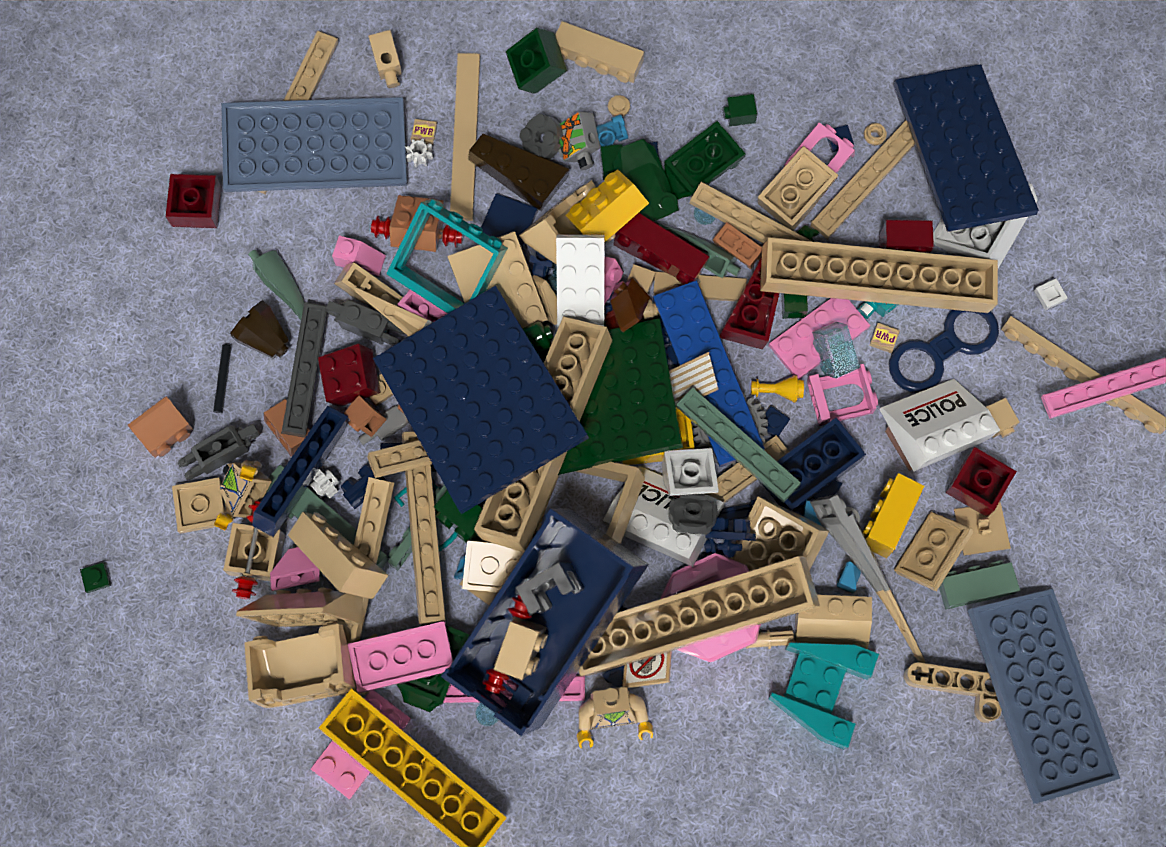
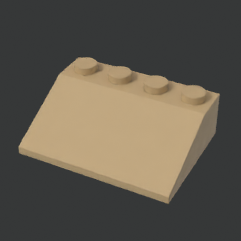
M510 232L497 237L502 241V245L508 249L487 290L494 286L498 288L521 328L538 321L548 320L516 233ZM479 244L447 256L464 303L469 302L493 255L492 252Z
M758 496L747 520H750V533L756 534V540H736L737 544H742V551H736L735 556L730 559L745 564L750 572L801 556L806 557L810 571L829 530L808 518Z
M318 588V592H312V590L297 589V593L277 590L276 594L265 595L237 610L236 616L274 627L323 626V623L332 621L338 622L340 625L361 624L363 597L333 591L330 588Z

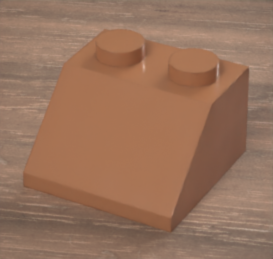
M167 396L128 424L131 431L154 458L166 455L171 450L173 444L177 441H185L190 436L189 432L193 430Z

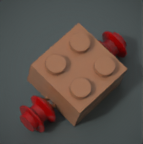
M398 195L392 219L387 217L385 221H382L378 215L376 220H372L371 233H375V238H378L379 234H383L385 239L390 237L391 247H399L420 203L429 199ZM430 214L414 249L436 252L439 239H442L445 247L450 242L454 243L455 248H457L458 244L463 242V234L455 229H451L449 225L442 229L443 221Z

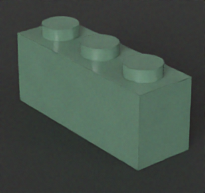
M1003 560L990 563L989 567L981 569L980 566H973L967 568L966 573L948 572L939 590L946 610L1013 595L1020 591L1012 562L1004 564Z

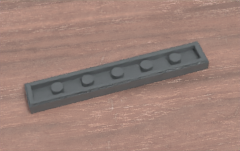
M304 302L281 434L305 438L327 306Z

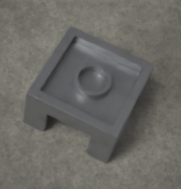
M557 563L516 587L530 614H534L536 611L544 613L552 608V604L545 592L556 585L562 595L569 592L577 594L585 588L571 563Z

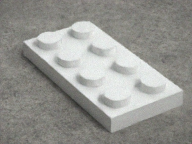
M557 235V327H559L563 316L604 326V235Z

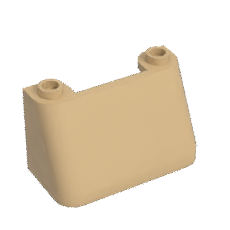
M589 181L563 198L519 235L523 242L557 265L556 236L582 235L565 215L573 205L580 203L591 189L597 188L593 181ZM615 234L612 235V236L607 240V242H609V241H611L612 239H614Z
M332 621L323 623V627L319 628V633L276 642L268 639L267 636H256L253 638V641L244 642L249 701L264 708H274L347 694L351 688L357 691L343 626L338 622Z

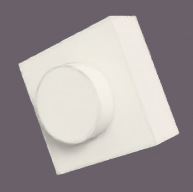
M1057 279L1047 282L1034 290L1045 311L1066 301L1068 298Z

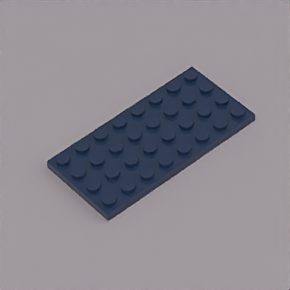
M981 64L895 79L894 87L947 232L1037 215L1039 209Z

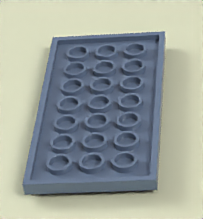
M403 97L221 103L224 192L407 186Z
M1049 589L969 609L968 613L1033 804L1120 779L1054 590Z

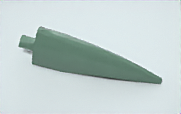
M656 223L710 256L705 266V269L720 278L726 276L728 272L736 277L739 275L741 268L734 265L737 258L723 248L690 233Z
M256 249L252 250L248 255L253 261V270L263 283L282 299L301 320L304 300L281 257L275 250L261 256Z

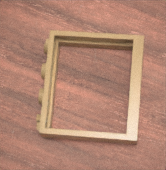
M608 462L593 466L592 468L575 471L625 482L606 533L621 544L645 476L638 467L615 462ZM558 475L557 478H556V481H555L554 486H553V488H552V491H551V493H550V495H549V498H548V500H547V503H546V505H545V508H544V510H543V513H542V515H541V518H540V520H539V523H538V525H537V528H536V530H535V532H534L533 537H535V535L537 534V532L539 531V529H540L541 526L543 525V524H541V521H542V518H543L544 513H545V511H546L547 505H548V503H549V500H550V498H551V495H552V493H553V490H554V488H555V485H556V482H557V480H558L559 475Z

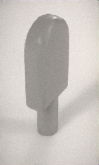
M398 406L391 407L382 413L387 420L372 437L366 433L358 437L362 445H365L377 436L381 441H384L408 424L409 421L405 414L398 410Z

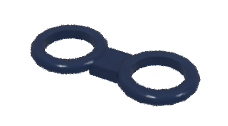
M951 310L944 322V333L929 343L921 340H909L900 344L892 352L889 360V372L894 382L903 390L912 393H919L936 386L942 379L944 362L958 352L967 355H979L990 350L996 343L999 335V326L995 315L991 311L989 313L974 312L986 320L989 325V335L984 342L978 345H969L957 337L954 332V322L959 315L972 311ZM910 350H920L927 353L934 363L933 376L923 383L908 381L899 370L900 357Z

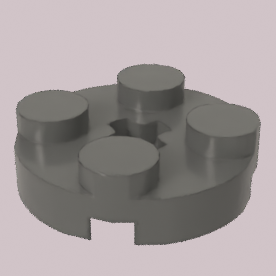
M538 114L520 131V140L525 151L550 160L560 149L561 144L558 143L563 132L560 123L555 118ZM541 134H544V136L542 137L543 142H540Z
M704 494L680 495V498H677L675 501L673 498L669 504L668 518L672 523L673 530L679 533L709 534L717 520L718 509L716 504L708 501V496ZM690 511H695L696 515L690 514Z

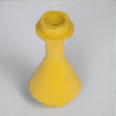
M793 375L775 384L759 383V380L756 379V381H751V395L758 397L759 393H776L796 403L798 398H803L804 380H799L797 375Z

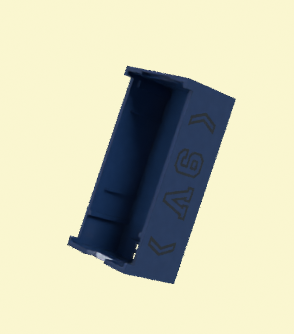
M550 508L545 516V522L451 666L446 668L441 675L442 678L466 696L474 697L494 712V717L521 737L543 726L649 565L570 508ZM557 563H571L585 589L577 594L569 592L562 595L556 585L545 592L552 604V608L544 613L536 611V613L531 614V618L526 619L547 627L545 634L548 635L544 648H541L537 654L540 661L536 671L523 680L508 675L513 682L519 685L515 691L503 682L506 690L513 694L511 699L501 692L493 693L485 689L486 685L482 681L489 679L490 675L486 670L495 667L509 624L514 620L508 608L514 607L516 603L512 599V597H518L519 593L516 587Z

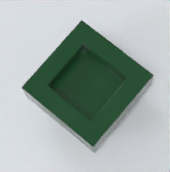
M104 562L80 569L86 593L111 586Z

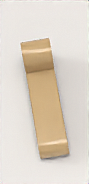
M914 663L904 671V680L911 687L974 696V713L980 722L989 723L998 719L1001 715L1002 710L995 690L994 692H989L985 688V681H991L989 673L926 663ZM917 670L919 675H927L929 673V676L915 680V676L911 675V673ZM936 673H942L945 676V685H941L936 681ZM962 676L969 679V689L961 686L960 678ZM986 704L992 708L993 714L991 717L984 715L983 705Z

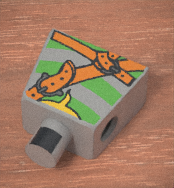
M578 112L560 124L563 134L559 139L558 144H561L558 152L565 162H578L581 170H587L593 166L590 155L599 150L600 143L593 113Z

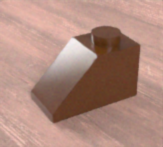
M633 278L626 282H619L613 288L614 294L610 300L622 332L641 320L651 298Z

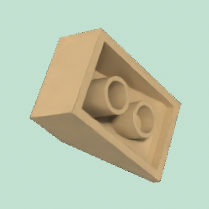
M803 146L758 196V204L783 226L794 231L833 184L838 174Z

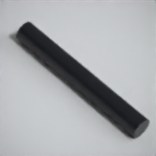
M223 344L221 349L214 413H223L231 345Z

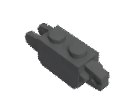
M350 300L343 302L342 305L329 301L325 309L327 314L335 317V322L339 323L342 329L383 345L385 342L394 346L401 342L398 338L388 335L389 330L404 334L403 331L381 313Z
M254 424L244 429L241 426L238 428L228 426L191 448L192 452L178 461L179 467H186L198 461L199 465L185 473L186 480H191L204 472L209 474L247 453V448L251 446L250 441L260 436Z

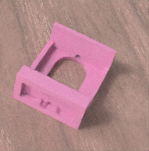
M819 122L784 166L790 162L803 146L811 151L822 138L827 137L839 147L837 154L827 165L835 173H838L848 159L855 156L854 145L846 138L841 140L836 136L837 132L828 124L824 126Z
M860 364L856 370L819 378V374L809 376L807 385L819 426L828 424L834 418L843 421L874 413L877 408L876 406H878V398L875 392L872 393L870 384H872L871 374L869 370L866 371L864 364ZM848 384L858 385L862 389L864 398L860 404L834 411L828 410L823 390Z

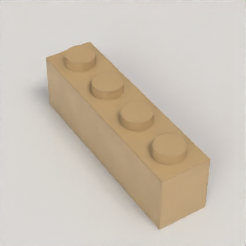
M563 21L555 35L563 60L575 61L578 66L583 68L587 66L594 68L601 75H613L623 83L628 81L631 83L635 82L644 61V51Z

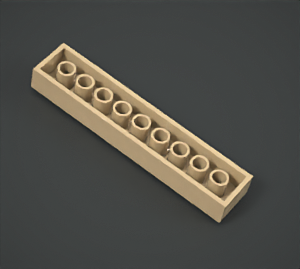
M768 237L762 246L760 291L989 313L998 305V260Z
M563 316L544 365L575 416L580 421L611 345L612 338L607 327ZM567 452L488 498L474 528L479 537L490 543L525 552L530 545Z
M798 556L617 613L580 668V676L594 675L819 607L820 603L806 557Z

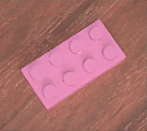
M830 298L770 342L768 346L790 373L797 375L798 379H801L820 365L822 359L829 358L840 350H837L836 347L842 345L843 348L870 328V324L849 300ZM836 323L835 327L830 328L831 325ZM828 327V330L822 331V329ZM833 330H838V332L832 334ZM820 331V334L814 335L815 332ZM839 334V337H838V338H836V339L833 338V336H836V335ZM817 337H822V339L816 341ZM833 344V346L827 348V345ZM825 347L824 350L819 352L820 348ZM826 352L827 355L821 357L820 354Z
M445 621L348 644L357 693L441 674L453 663Z
M371 690L365 697L368 703L402 731L411 720L410 717L376 691ZM333 741L311 768L313 772L348 799L353 797L370 774L366 768Z

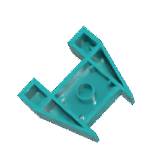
M789 643L785 650L798 654L786 691L784 696L771 693L768 699L820 741L843 750L847 749L856 724L834 716L832 712L845 673L865 680L870 679L879 653L857 645Z

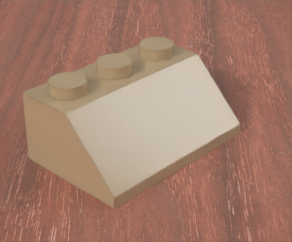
M817 595L820 603L819 607L795 614V643L857 645L865 649L869 647L872 625V597Z

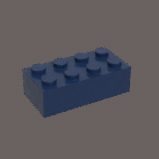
M834 418L777 461L801 482L800 486L785 502L780 500L764 484L762 485L778 505L795 512L806 501H810L862 462L866 453L840 421Z

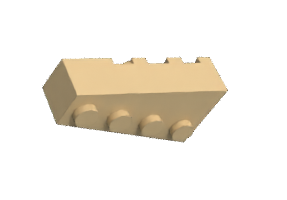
M302 512L288 534L290 539L339 592L373 599L388 577L386 572L343 537L335 528L326 522V518L319 513L314 512L310 514Z

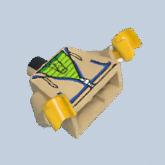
M245 460L242 463L234 462L225 465L223 468L225 478L220 486V493L225 501L226 511L223 514L219 513L214 526L226 531L228 524L235 517L246 518V516L252 515L253 510L248 507L249 505H254L256 501H262L272 481L260 471L262 465L259 461Z
M627 687L609 688L592 692L590 699L579 708V730H581L577 734L579 747L582 748L581 744L586 740L589 741L590 748L593 746V739L588 731L590 729L635 724L637 722L640 723L638 725L639 739L643 740L642 733L644 732L650 733L652 739L653 727L650 722H647L649 718L644 700L635 694H631Z

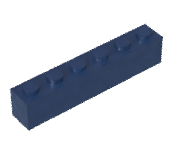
M329 406L325 408L254 511L253 527L272 537L275 536L345 432L348 416Z

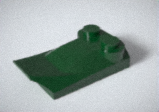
M716 121L664 161V172L673 195H675L677 200L693 196L701 182L709 185L729 169L736 168L740 161L745 158L746 153L720 123Z
M643 138L619 148L616 159L612 163L614 171L618 169L649 202L639 213L651 221H656L679 211L677 198L673 195L655 147Z
M434 623L421 624V626H425V625H429V624H434ZM446 625L454 661L470 637V634ZM441 673L397 684V687L401 691L404 703L431 712L444 703L451 684L441 677L443 674Z

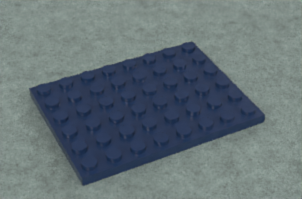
M496 286L373 358L461 514L589 438Z

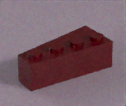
M640 213L636 214L620 228L614 237V246L670 274L683 284L696 281L710 257Z
M761 257L719 337L763 350L769 342L779 293L760 291Z

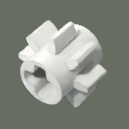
M424 138L421 141L412 139L410 147H405L408 153L406 156L407 161H413L415 168H417L418 164H423L426 167L427 160H433V154L431 153L433 150L432 145H426Z
M319 469L310 486L320 498L327 495L330 499L338 492L335 486L339 484V481L328 469L324 473Z

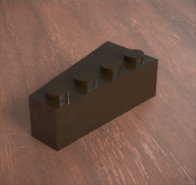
M483 133L469 150L468 160L539 211L544 209L568 178V168Z

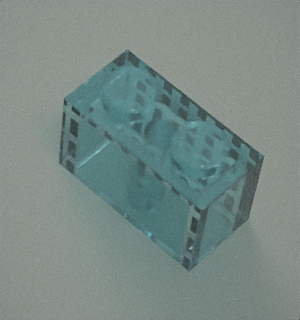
M834 322L812 332L814 336L813 345L819 353L821 360L819 363L820 368L825 375L837 379L860 368L848 325Z

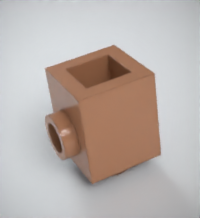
M358 396L344 412L350 419L348 424L357 432L362 430L370 437L387 420L372 404L361 396Z

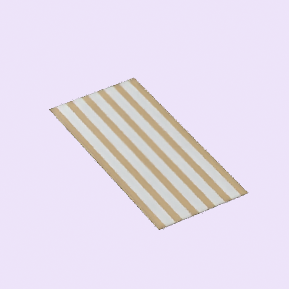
M709 352L670 370L676 404L692 388L702 396L718 390Z

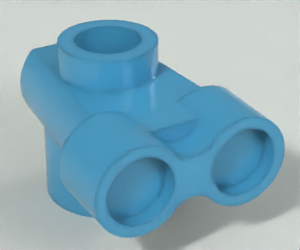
M621 114L611 117V121L596 126L601 146H611L615 140L620 142L628 139Z

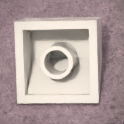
M712 448L664 452L662 472L664 486L670 496L718 493L719 489Z

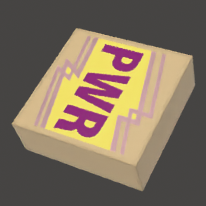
M415 119L411 142L412 139L421 141L424 138L425 144L434 145L437 122Z
M877 323L869 346L892 353L900 330Z

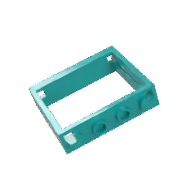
M429 199L420 203L386 274L444 312L450 313L464 305V303L405 266L430 214L493 253L470 300L487 290L508 248L502 245L500 239L483 233V229L478 225L469 224L464 221L463 216L459 213L450 212L445 209L440 201Z

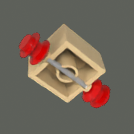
M258 501L254 502V505L248 506L253 510L252 515L246 516L251 523L253 522L254 511L260 504ZM232 524L223 571L229 576L237 577L234 581L238 583V587L232 590V592L236 593L237 598L250 600L251 596H256V593L252 591L253 586L258 585L255 579L270 581V572L281 560L285 535L280 529L272 537L251 525Z
M519 594L518 597H512L516 602L514 607L508 608L514 620L509 624L495 667L486 670L490 677L488 680L482 681L486 685L485 689L493 693H500V690H506L503 682L504 680H510L508 675L523 680L528 675L531 676L532 672L536 671L540 661L537 654L541 648H544L547 642L548 635L545 634L547 627L526 620L531 618L532 615L528 612Z

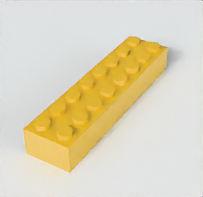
M352 688L319 726L321 732L459 847H484L507 819V817Z

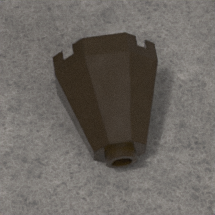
M262 300L248 311L249 314L246 317L243 316L238 321L230 335L237 343L272 359L276 356L281 358L289 350L287 346L289 339L270 306Z

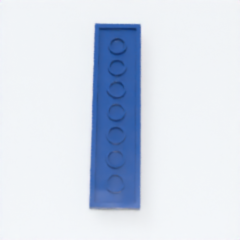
M697 280L653 296V301L679 366L709 352L718 390L703 397L765 451ZM707 435L719 467L737 462Z

